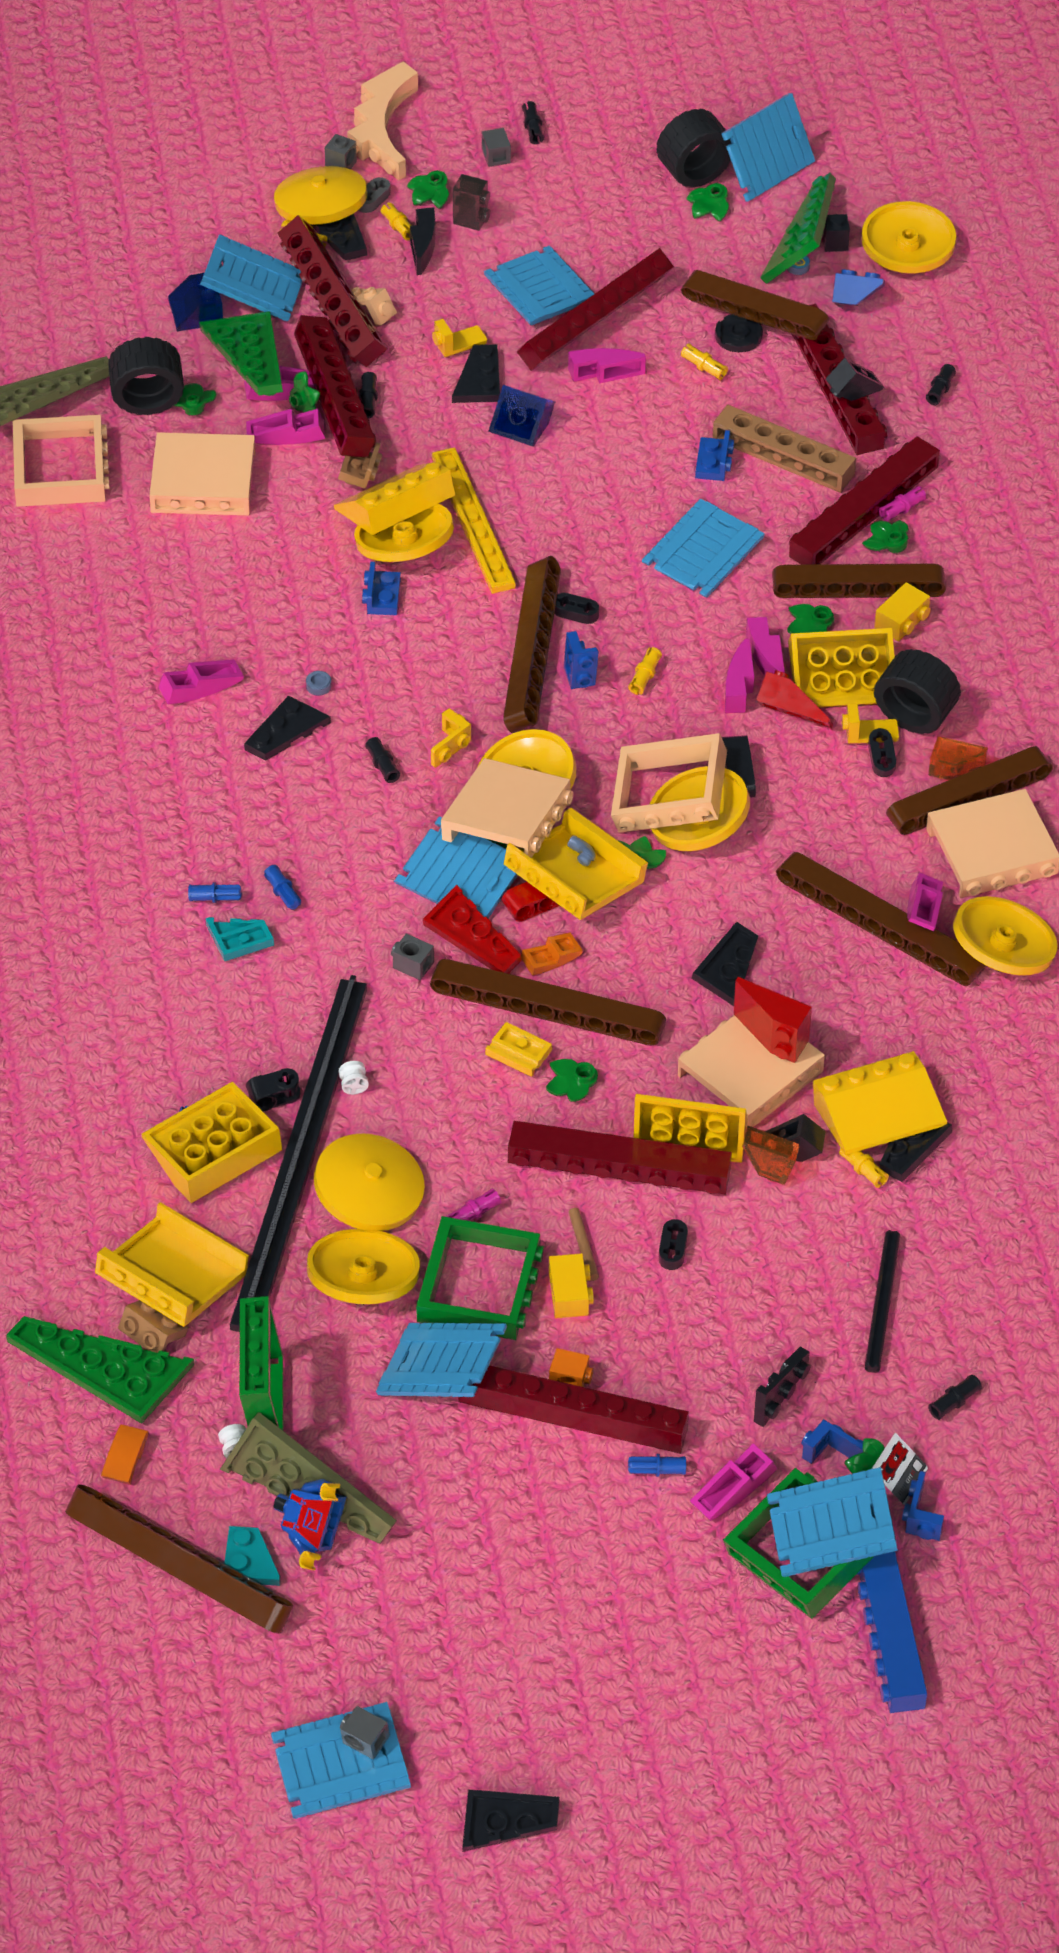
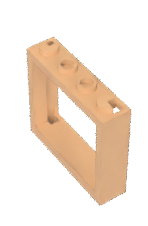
M101 415L13 420L16 507L105 502V489H109V476L104 477V474H109L108 459H103V457L108 456L107 442H103V439H107L106 424H101ZM94 436L96 479L26 483L25 440Z
M720 733L621 747L611 817L618 832L718 820L727 749ZM709 761L703 798L627 808L632 771Z

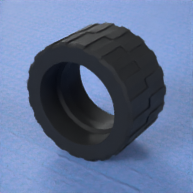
M691 109L676 116L665 126L657 141L656 153L660 161L679 184L685 187L703 186L719 177L729 166L728 164L731 159L726 146L731 144L730 139H723L721 133L726 131V129L710 111Z
M134 338L119 345L111 353L108 360L111 395L118 407L126 410V412L137 415H153L164 412L179 402L184 393L181 358L177 349L171 343L159 338ZM144 374H156V376L150 378H135Z
M912 649L899 652L874 687V697L882 713L888 719H896L898 726L902 729L904 728L918 734H929L936 731L961 695L960 683L947 664L928 652Z

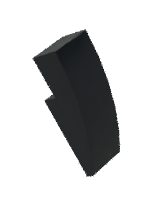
M434 207L416 209V225L410 226V246L417 275H422L433 255L436 237Z

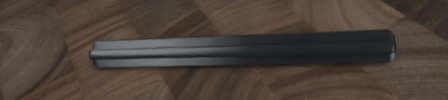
M888 1230L885 1232L865 1361V1370L867 1372L877 1373L880 1371L900 1234L897 1231Z

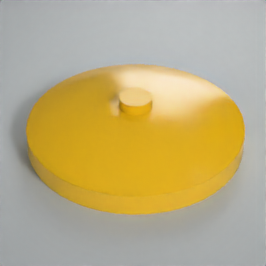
M337 166L315 167L297 172L283 180L274 193L276 210L283 218L291 221L299 215L310 225L325 224L346 218L358 211L367 199V187L364 178L351 169Z
M900 201L883 205L869 214L862 228V245L867 255L880 266L896 272L922 273L931 271L947 262L955 249L956 231L951 220L940 210L919 202Z
M436 504L374 535H371L357 525L354 537L357 549L365 557L376 561L399 562L422 557L443 546L452 536L454 524L450 511L446 507Z
M539 729L523 730L504 737L484 754L478 764L479 766L482 760L486 758L570 779V790L575 782L577 771L576 761L568 744L558 735Z
M708 766L690 769L671 778L655 793L649 805L703 798ZM725 768L718 820L651 828V831L662 845L678 851H696L714 846L730 837L746 819L750 808V795L747 787L738 774Z
M990 896L972 898L960 906L953 921V930L960 945L979 962L1004 973L1014 975L1040 973L1051 965L1057 952V939L1050 926L1035 912L1011 900Z
M360 1133L338 1138L323 1150L314 1171L315 1191L323 1206L339 1221L360 1230L386 1231L405 1224L417 1212L424 1195V1177L417 1161L401 1145L379 1135Z
M348 1229L331 1233L319 1239L311 1247L307 1257V1274L312 1284L327 1296L348 1303L379 1304L398 1299L411 1291L419 1278L420 1260L413 1247L403 1239L383 1231Z

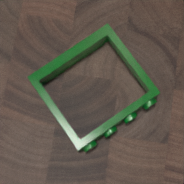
M442 1216L416 1305L417 1322L433 1324H506L507 1328L504 1334L496 1336L516 1340L519 1328L523 1329L525 1327L527 1314L524 1313V1309L531 1305L533 1291L530 1290L531 1284L536 1285L539 1269L535 1267L537 1262H542L544 1246L540 1245V1234ZM451 1239L527 1252L510 1316L434 1302Z
M269 1296L241 1298L239 1396L247 1426L260 1412L283 1431V1351ZM270 1359H278V1364H270Z
M794 1468L770 1493L807 1484L810 1485L818 1481L810 1473L806 1472L803 1474L797 1468ZM766 1496L723 1539V1542L731 1557L805 1615L813 1619L874 1556L835 1565L809 1592L806 1591L790 1577H782L781 1570L747 1545L771 1520L770 1509L780 1507L779 1503L768 1504Z

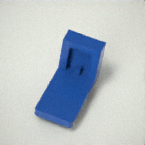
M824 1419L814 1431L809 1430L801 1443L803 1445L802 1458L811 1464L828 1445L848 1458L863 1452L862 1440L854 1439L846 1434L841 1427L831 1424Z
M920 1471L918 1480L912 1479L908 1495L913 1497L911 1504H905L902 1520L907 1521L905 1533L919 1536L925 1540L933 1539L940 1541L944 1516L918 1510L926 1472Z

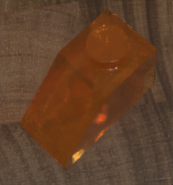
M938 736L930 758L929 776L951 780L986 765L988 747Z
M747 1126L742 1147L759 1176L770 1181L785 1185L796 1162L799 1144Z

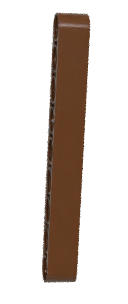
M553 556L545 557L527 567L503 716L504 724L511 733L534 726L538 721L561 573L560 565Z
M793 852L776 870L778 879L786 886L963 986H969L986 967V965L973 958L956 940L936 929L932 931L909 922L906 912L799 852Z
M441 959L438 962L430 981L432 990L442 995L644 1045H656L666 1023L664 1014L654 1009L450 959Z
M81 1484L76 1486L65 1511L68 1516L262 1628L274 1633H282L293 1608V1604L290 1601L95 1489Z

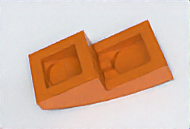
M570 932L548 937L545 945L522 950L521 959L533 976L553 970L582 955L583 950Z
M120 1424L108 1452L101 1476L105 1479L131 1485L138 1459L141 1460L149 1432Z

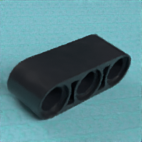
M748 736L722 737L727 749L725 768L738 774L744 781L750 797H755V777Z

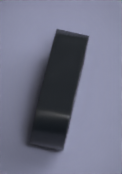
M569 593L557 594L554 614L572 621L592 624L599 618V605L592 599Z
M883 728L874 729L870 733L868 740L872 769L876 775L888 777L894 773L896 767V755L890 732ZM876 738H881L884 742L883 749H880ZM881 757H885V762L888 764L887 768L880 764Z
M669 1220L662 1229L659 1263L668 1270H676L684 1262L688 1228L681 1220ZM673 1231H678L676 1240L671 1239ZM670 1249L675 1250V1255L672 1259L668 1258Z

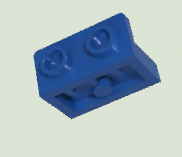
M725 430L724 439L700 438L695 471L696 479L725 480L726 471H731L732 457H728V454H733L734 440L730 439V430Z
M370 561L369 571L365 570L364 585L368 586V588L363 589L362 604H367V614L397 615L401 572L376 571L375 562Z
M577 631L566 632L564 670L571 689L596 685L598 649L596 647L585 649L584 641L579 640Z

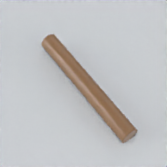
M572 1208L568 1213L579 1250L583 1254L584 1264H589L590 1281H595L599 1278V1274L582 1217L578 1208Z

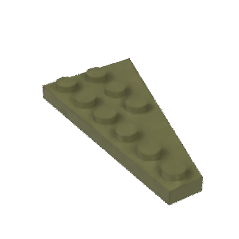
M105 356L0 386V426L109 376V358Z
M260 1412L252 1419L220 1468V1470L228 1474L234 1471L242 1475V1480L250 1484L254 1482L267 1487L269 1493L276 1496L280 1493L290 1496L293 1489L302 1488L306 1482L326 1479L331 1483L340 1484V1488H336L335 1494L347 1497L340 1521L347 1524L349 1530L379 1544L397 1521Z

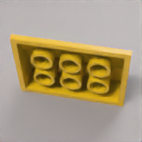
M439 462L416 465L335 504L334 509L371 535H374L455 496L451 472Z
M892 628L794 633L790 635L788 640L792 681L819 708L840 707L858 703V705L877 704L874 697L875 684L895 657Z
M914 1051L813 1080L814 1106L845 1155L943 1127L947 1124L946 1117L927 1071Z
M233 1081L141 1134L143 1140L172 1183L190 1203L195 1202L282 1151L279 1127Z
M642 1094L635 1095L633 1138L732 1152V1162L742 1163L747 1137L748 1119L746 1108Z

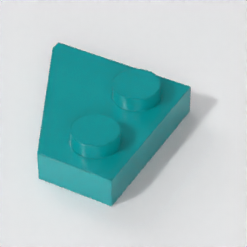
M214 917L206 918V926L224 962L274 946V938L264 920L251 919L245 921L230 918V922H214Z
M229 1526L224 1564L261 1585L280 1586L279 1573L259 1528Z

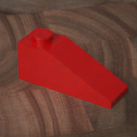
M775 670L774 674L766 672L756 699L761 706L832 728L833 722L789 679L788 674Z

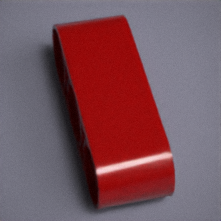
M528 882L512 887L502 896L503 904L517 922L525 921L560 906Z

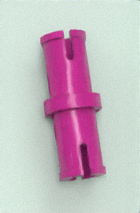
M917 486L904 495L899 494L895 497L894 501L880 507V517L883 518L887 515L883 521L888 522L901 513L906 514L910 511L911 507L925 501V491L922 490L918 493L922 487Z
M491 1188L478 1198L467 1200L464 1206L446 1215V1217L477 1221L482 1218V1214L502 1203L501 1198Z

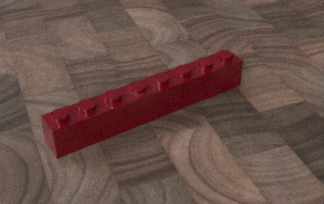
M661 248L657 249L528 340L517 351L518 355L532 371L663 278L674 265Z
M918 436L905 443L896 454L890 455L880 467L874 468L869 476L862 481H858L853 489L841 495L838 501L831 507L825 508L821 515L815 520L809 521L807 526L799 533H795L789 541V557L799 564L823 563L880 516V507L894 501L897 495L908 493L936 470L939 464L940 450Z
M513 1121L508 1144V1163L518 1166H532L545 1170L594 1175L600 1178L621 1179L627 1182L649 1183L655 1186L697 1190L710 1194L726 1195L731 1170L732 1152L521 1121Z
M490 1365L481 1383L472 1384V1386L478 1388L475 1396L458 1397L459 1403L681 1454L688 1431L689 1411Z

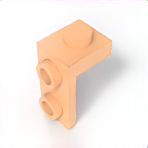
M355 287L351 289L360 305H366L375 325H383L397 313L386 288L369 287L367 289H360Z

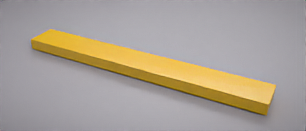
M456 448L432 452L433 462H439L451 472L455 496L451 497L450 501L491 594L515 589V580Z

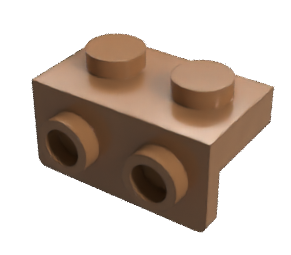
M376 442L373 452H370L368 457L345 456L338 479L347 484L366 489L368 481H374L382 457V454L378 452L381 444Z
M140 1300L126 1305L118 1326L120 1331L143 1348L156 1353L159 1350L165 1352L168 1343L185 1337L189 1328L179 1325Z

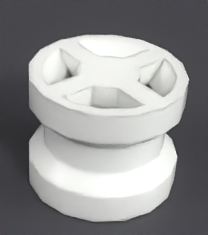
M349 1061L340 1066L338 1072L342 1079V1090L345 1093L351 1095L359 1094L369 1087L368 1078L365 1076L366 1068L364 1063Z
M232 1424L220 1430L218 1437L220 1443L224 1445L222 1451L225 1458H228L245 1432L246 1427L244 1425Z

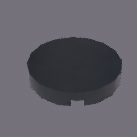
M730 314L725 316L721 322L719 320L716 324V341L722 348L728 351L748 352L755 349L762 340L763 329L760 323Z

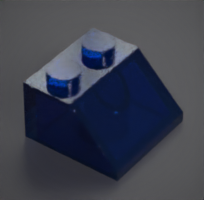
M204 273L189 275L168 295L177 332L200 328L199 322L223 319L220 293L200 285Z
M503 385L489 432L534 446L549 424L556 401Z

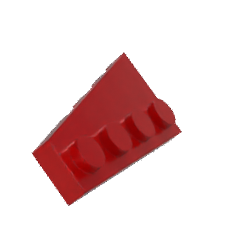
M458 885L423 918V925L491 970L509 974L522 961L521 954L502 933H498L495 930L491 921L477 910L476 905L463 895Z

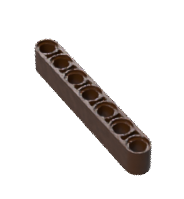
M694 270L681 288L682 294L690 301L810 340H816L829 322L828 315L821 309L700 270Z
M939 564L779 565L772 571L773 592L779 598H890L906 582L930 597L941 596L946 590L944 568Z
M1033 746L901 799L887 809L886 815L901 835H907L927 827L929 812L1016 791L1046 778L1052 772L1053 765L1037 746Z

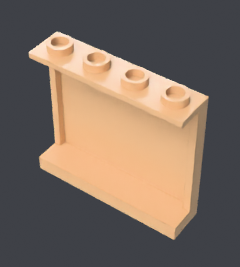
M157 432L149 495L151 513L249 516L255 435Z
M484 758L442 817V840L452 842L457 834L462 832L525 848V854L532 858L535 853L539 852L545 837H549L555 822L561 819L566 806H569L572 802L573 791L570 790V779Z
M1026 789L928 813L926 830L930 837H937L960 884V898L976 896L980 893L1000 890L1007 886L1019 883L1024 884L1031 880L1047 878L1058 874L1059 853Z
M734 1015L729 1020L721 1022L711 1034L703 1036L692 1049L685 1050L678 1059V1076L681 1078L686 1073H689L727 1105L746 1108L748 1132L820 1075L824 1070L825 1055L808 1042L795 1063L786 1059H780L776 1055L771 1054Z

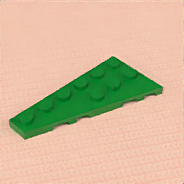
M831 172L824 177L819 176L813 181L811 189L791 224L787 227L786 233L760 277L766 284L820 246L836 178Z
M270 311L199 322L200 330L259 396H272L283 392Z
M23 1316L6 1335L7 1342L141 1424L194 1366V1359L184 1357L180 1359L172 1357L168 1352L161 1350L158 1353L144 1350L141 1345L101 1335L96 1338L85 1335L84 1331L74 1329L69 1331L57 1328L56 1324Z

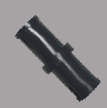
M528 101V109L525 103L522 105L525 117L524 127L528 130L530 142L532 144H539L538 136L540 142L544 140L541 129L542 119L538 115L536 103Z
M944 364L938 376H935L931 382L932 387L926 395V400L931 405H938L944 393L948 392L951 387L950 382L956 374V369L951 364Z
M365 372L361 376L362 385L358 396L361 400L360 402L363 403L366 417L372 418L375 415V401L378 398L376 390L377 375L373 372Z
M378 737L370 738L366 742L365 747L373 758L372 763L375 768L381 771L387 783L397 781L400 777V772L393 763L391 753L385 750Z
M971 1374L958 1385L947 1388L943 1396L929 1404L928 1408L931 1415L935 1419L940 1420L954 1408L962 1407L966 1399L982 1389L980 1380Z

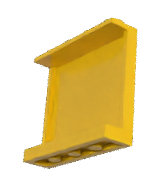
M573 808L564 811L562 824L551 830L549 837H545L541 843L539 852L535 853L532 858L525 854V848L518 849L509 843L507 844L504 859L506 867L579 920L642 884L648 865L647 861ZM573 835L592 846L596 858L594 861H591L589 866L580 864L577 860L580 854L567 846L569 839Z
M160 1202L157 1206L156 1217L117 1249L111 1251L104 1247L97 1252L95 1273L185 1327L245 1277L249 1255Z

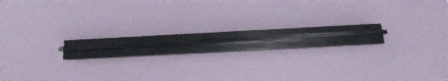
M351 975L349 980H340L230 1322L231 1331L240 1332L241 1298L269 1296L270 1298L339 1081L338 1071L345 1062L367 992V983L356 982L355 975Z

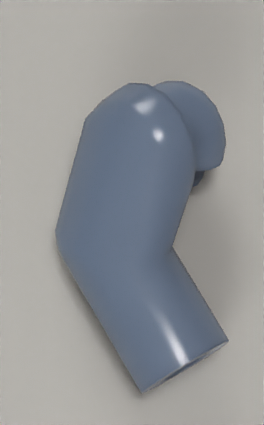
M575 835L569 839L567 846L580 854L577 857L578 862L583 866H589L591 861H594L596 858L592 846Z

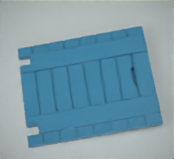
M792 93L786 94L721 133L724 140L730 139L731 144L727 145L726 148L740 187H747L748 192L743 194L746 202L815 162Z
M219 234L200 285L218 293H223V295L234 298L263 312L270 311V315L284 321H289L291 316L289 312L293 311L303 280L299 276L301 271L295 266L284 263L279 259L251 249V247Z
M550 245L543 248L544 253L540 254L536 250L498 265L495 272L491 268L484 271L485 276L530 326L570 311L594 295L592 290L572 271Z
M700 498L642 559V562L648 566L653 561L656 562L655 570L693 591L698 586L703 588L699 594L707 598L764 538V533Z
M439 816L434 823L440 827L439 831L437 832L433 829L428 831L403 867V870L409 874L406 877L398 874L394 883L436 904L458 885L463 895L476 905L477 910L484 917L489 918L504 893L518 876L504 865L506 848L485 838L459 832L452 842L442 840L441 829L442 817Z
M409 1323L400 1338V1343L386 1371H384L379 1381L376 1393L378 1396L474 1397L478 1388L472 1386V1384L481 1383L501 1341L496 1335H503L507 1325L493 1323Z
M881 1467L767 1494L768 1504L779 1503L780 1506L770 1509L779 1561L790 1560V1564L780 1566L782 1577L898 1551Z
M388 1702L362 1708L387 1721L390 1737L374 1759L343 1744L340 1724L343 1718L353 1711L271 1733L274 1744L285 1742V1746L276 1748L275 1752L288 1801L295 1802L300 1800L301 1805L291 1808L294 1819L411 1788Z

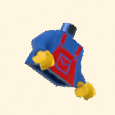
M326 1479L306 1482L302 1488L293 1489L290 1496L280 1493L274 1501V1510L284 1513L281 1528L288 1533L289 1539L298 1550L301 1568L315 1571L314 1561L320 1560L322 1557L315 1551L331 1550L347 1498L346 1496L335 1494L336 1488H340V1484L331 1483Z

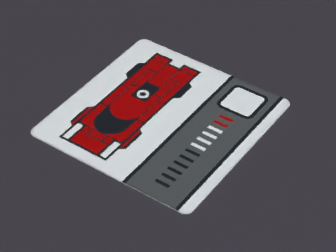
M894 1433L872 1468L881 1467L885 1486L905 1505L910 1498L908 1495L912 1479L918 1480L920 1471L926 1472L928 1466L897 1433Z

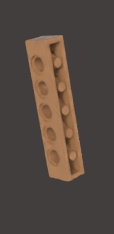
M727 405L713 422V438L724 439L725 430H730V439L734 440V449L839 493L844 490L855 475L856 457L731 405Z

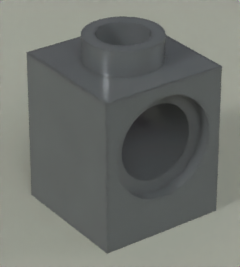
M505 129L481 131L482 151L488 167L511 163V145Z
M335 134L324 147L325 166L351 169L357 162L355 140Z
M405 934L400 942L397 941L391 950L393 968L421 981L434 963V946L409 934Z
M356 1706L351 1714H347L340 1724L343 1744L371 1759L376 1757L390 1737L387 1721L359 1706Z

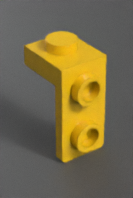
M444 319L434 321L433 341L444 357L472 349L473 345L487 344V337L478 325L452 333Z
M858 703L847 704V712L842 714V729L846 730L848 743H868L870 733L878 728H883L890 732L893 742L899 741L896 719L860 720ZM876 738V741L883 742L881 738Z
M450 708L442 713V731L449 736L431 749V765L435 768L443 762H447L453 754L460 749H464L471 742V724L461 714L455 713Z

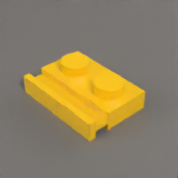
M505 1022L492 1039V1043L485 1048V1055L532 1077L536 1068L538 1069L551 1053L552 1043Z

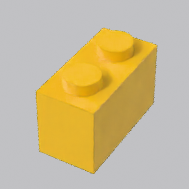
M906 582L876 610L874 628H892L893 639L899 642L905 635H909L921 620L924 621L929 616L931 610L929 608L930 596Z
M583 1254L549 1256V1279L554 1317L588 1316L589 1304H594L592 1287H587L586 1281H590L589 1264H584Z

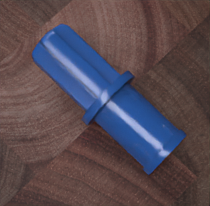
M271 865L266 868L264 876L272 885L274 894L280 896L288 908L295 910L301 905V899L292 888L293 883L290 879H286L277 865Z
M212 882V885L189 884L188 887L189 901H212L216 903L217 900H240L242 896L240 885H217L216 882Z
M656 1454V1456H630L628 1459V1472L631 1474H655L656 1477H659L660 1474L685 1475L686 1457H660V1454Z

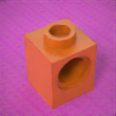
M556 1348L549 1370V1379L585 1387V1384L590 1385L594 1368L589 1367L590 1355Z

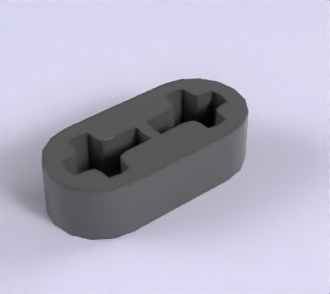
M382 177L371 180L366 185L367 199L358 211L369 213L380 206L390 196L389 180Z

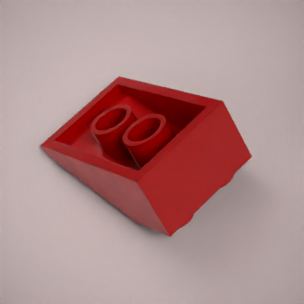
M737 977L735 982L734 1015L771 1054L776 1055L780 1059H786L795 1063L809 1041L812 1006Z

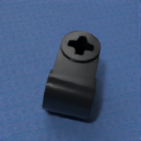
M290 1068L255 1076L246 1083L250 1099L263 1112L278 1106L294 1103L301 1095L300 1087L298 1086L299 1076L295 1070Z

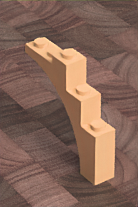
M404 61L361 84L362 104L354 108V124L356 127L347 131V138L356 141V156L363 161L370 157L373 162L378 163L388 174H391L397 180L406 177V159L391 143L386 128L395 109L406 98L418 91V72Z

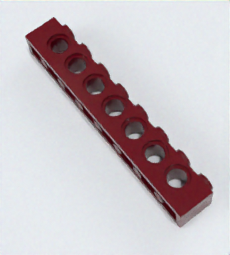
M297 215L277 233L282 240L280 245L285 252L291 255L289 259L291 263L301 271L299 274L300 278L310 286L308 291L314 299L320 302L318 307L324 315L329 317L330 326L339 333L337 338L344 347L348 348L347 355L354 363L360 362L367 367L383 354L387 347L313 227Z
M816 303L809 305L818 308ZM826 325L816 340L792 334L856 455L884 449L887 429L879 421L876 408H872L869 395L850 401L844 397L839 399L830 391L831 386L826 378L845 358L843 347L840 343H837L833 329Z
M300 315L294 336L306 367L309 370L315 390L320 392L319 400L339 452L342 456L368 457L371 448L375 446L376 436L372 432L369 418L366 417L363 403L360 402L357 388L353 384L351 373L348 371L345 358L341 354L340 345L334 336V330L330 326L327 317Z

